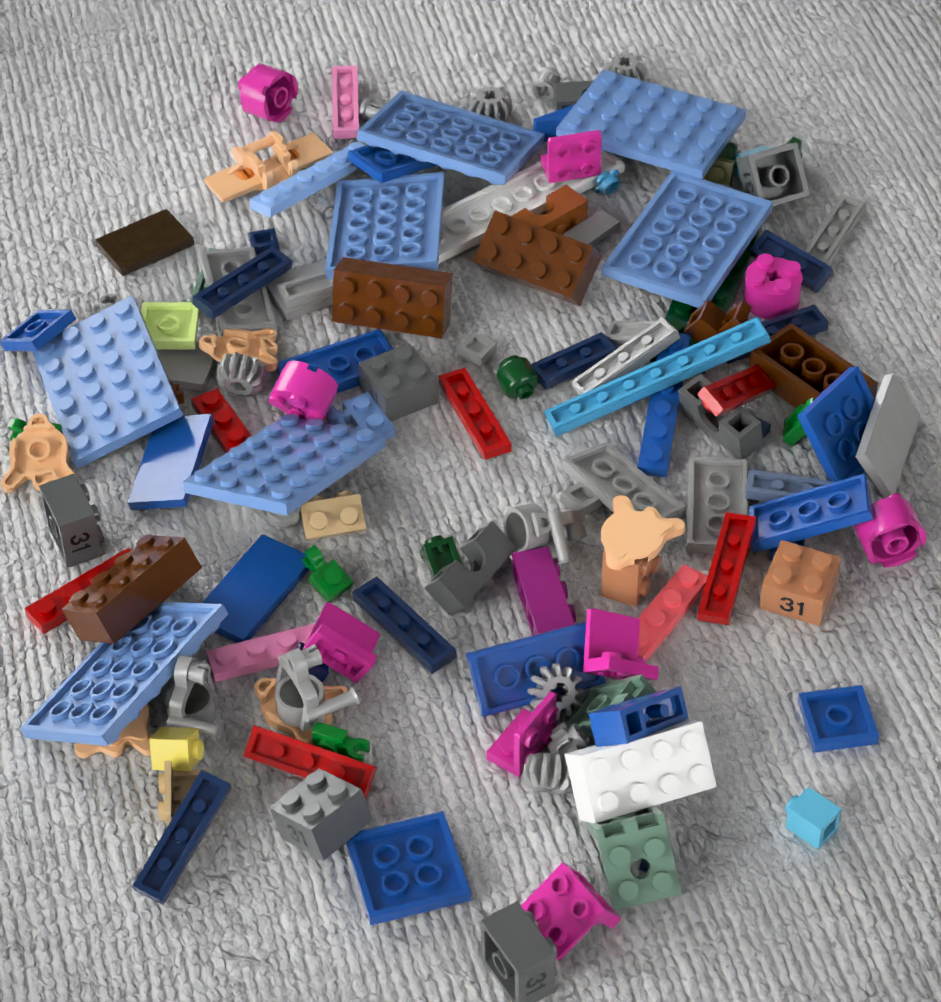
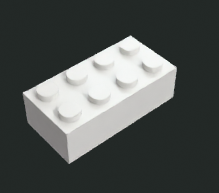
M684 720L628 744L601 747L594 745L565 754L579 819L582 821L598 823L717 787L702 721Z

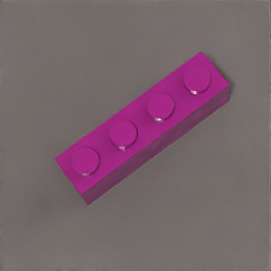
M549 547L512 553V575L532 636L576 623L574 605H568L566 600L568 599L566 582L559 579L561 574L560 565H557L559 561L557 558H552Z

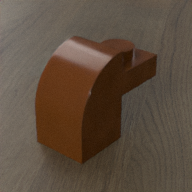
M708 300L691 314L684 333L691 335L690 338L699 343L749 321L748 315L752 306L742 300L728 313H725Z

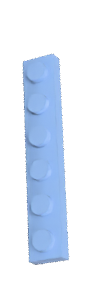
M360 142L351 143L348 147L316 162L305 170L299 171L294 176L281 181L268 190L262 191L250 199V209L272 217L360 168L347 160L348 151L363 147L365 144Z

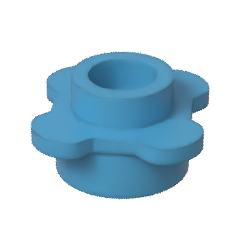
M614 169L611 173L605 171L600 174L596 180L598 184L594 189L595 193L602 192L603 195L607 196L615 192L621 184L617 177L620 173L619 170Z

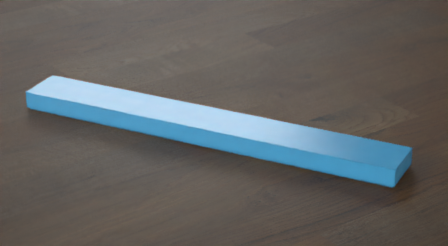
M755 317L544 411V414L557 437L770 343V336L760 319Z

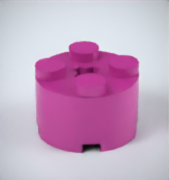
M264 63L254 66L246 76L240 78L238 83V89L241 91L240 100L243 111L268 121L281 122L286 119L293 109L290 106L292 99H297L298 95L297 80L292 74Z
M761 254L757 257L756 261L748 266L745 276L743 300L752 306L750 312L753 315L769 320L796 311L799 308L802 287L800 264L796 261L773 257L770 254Z
M301 361L287 362L270 394L268 402L287 414L297 415L298 418L307 420L320 419L323 421L336 396L337 382L319 368L316 373L307 369L309 366L307 363Z
M895 493L872 503L873 520L854 525L855 533L868 560L874 565L877 562L882 563L883 567H895L913 559L917 555L915 550L921 544L922 547L925 545L926 533L910 502L905 500L901 494Z

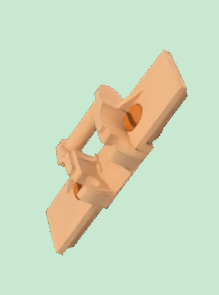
M274 130L269 132L268 136L243 147H233L232 154L238 164L204 178V183L222 202H228L254 190H267L281 181L294 176L299 171L331 156L333 152L314 132L284 144V138ZM273 146L274 156L262 161L255 154L258 151Z

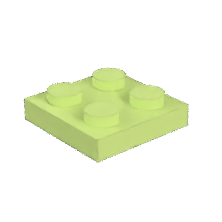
M192 302L142 303L141 313L157 350L196 349L200 310Z

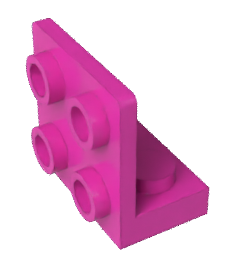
M594 130L549 138L548 154L541 155V166L548 183L600 175L601 131Z
M327 602L323 606L303 649L315 644L324 664L358 683L373 667L378 657L372 652L380 637V633L332 603Z
M596 608L588 609L583 672L617 680L643 674L647 681L658 680L659 667L646 664V659L638 658L640 620Z
M550 691L533 712L523 708L486 751L487 760L520 777L523 774L527 756L532 753H540L553 740L550 735L553 734L552 730L556 728V718L559 712L557 708V694Z
M564 862L521 905L525 912L530 911L534 915L538 923V930L544 938L549 937L555 944L558 952L557 960H561L594 925L597 926L599 923H602L612 929L621 920V917L582 873Z

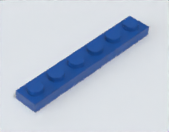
M679 333L681 338L660 352L657 356V361L690 347L691 335ZM684 381L650 395L637 468L646 475L667 477L680 405L678 390L683 387Z

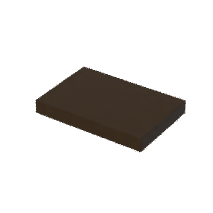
M164 209L95 239L96 247L122 276H125L193 246L194 238L168 209Z

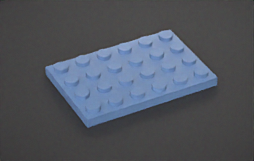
M602 70L558 125L556 137L600 130L602 134L601 150L703 179L746 119V109L645 82L637 78L627 77L612 71Z
M401 90L358 130L357 140L365 142L372 147L388 149L394 154L414 157L420 162H430L439 165L443 169H453L464 173L468 177H479L488 180L494 185H505L543 144L545 134Z
M672 170L602 266V276L699 308L706 301H711L772 211L773 202Z
M444 172L403 175L400 178L380 183L374 178L338 181L325 265L326 279H333L334 269L342 257L438 270L445 193Z
M133 295L66 328L38 351H32L57 420L62 426L61 431L69 444L72 461L78 469L184 416Z
M286 414L273 424L264 427L256 435L248 437L242 444L231 448L228 453L214 459L212 463L203 469L195 471L192 476L183 481V492L288 515L386 447V435L374 433L370 429L357 430L348 428L345 424L332 425L323 423L320 419L307 420L298 418L295 414Z
M162 602L115 644L101 642L20 727V730L26 738L109 746L118 740L122 730L130 722L138 718L142 708L151 699L155 698L161 692L162 686L174 676V669L178 658L181 655L190 657L200 649L203 641L220 627V623L228 615L227 610L223 604Z

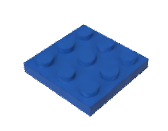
M858 366L849 367L797 415L829 481H840L861 475L865 471L855 456L875 399Z
M444 811L362 830L345 843L370 926L471 901V891Z

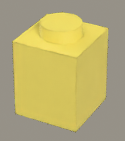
M160 727L149 739L152 770H164V761L171 760L173 771L190 772L204 754V744L199 739V728Z

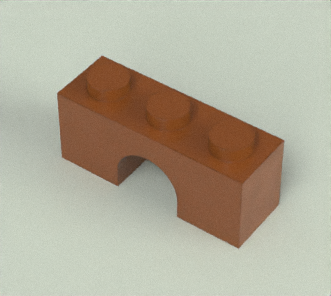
M564 185L546 196L545 215L534 214L524 208L513 214L512 217L563 235L588 218V200L568 185Z

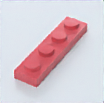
M683 564L638 617L640 620L638 658H644L647 661L703 594L707 575Z

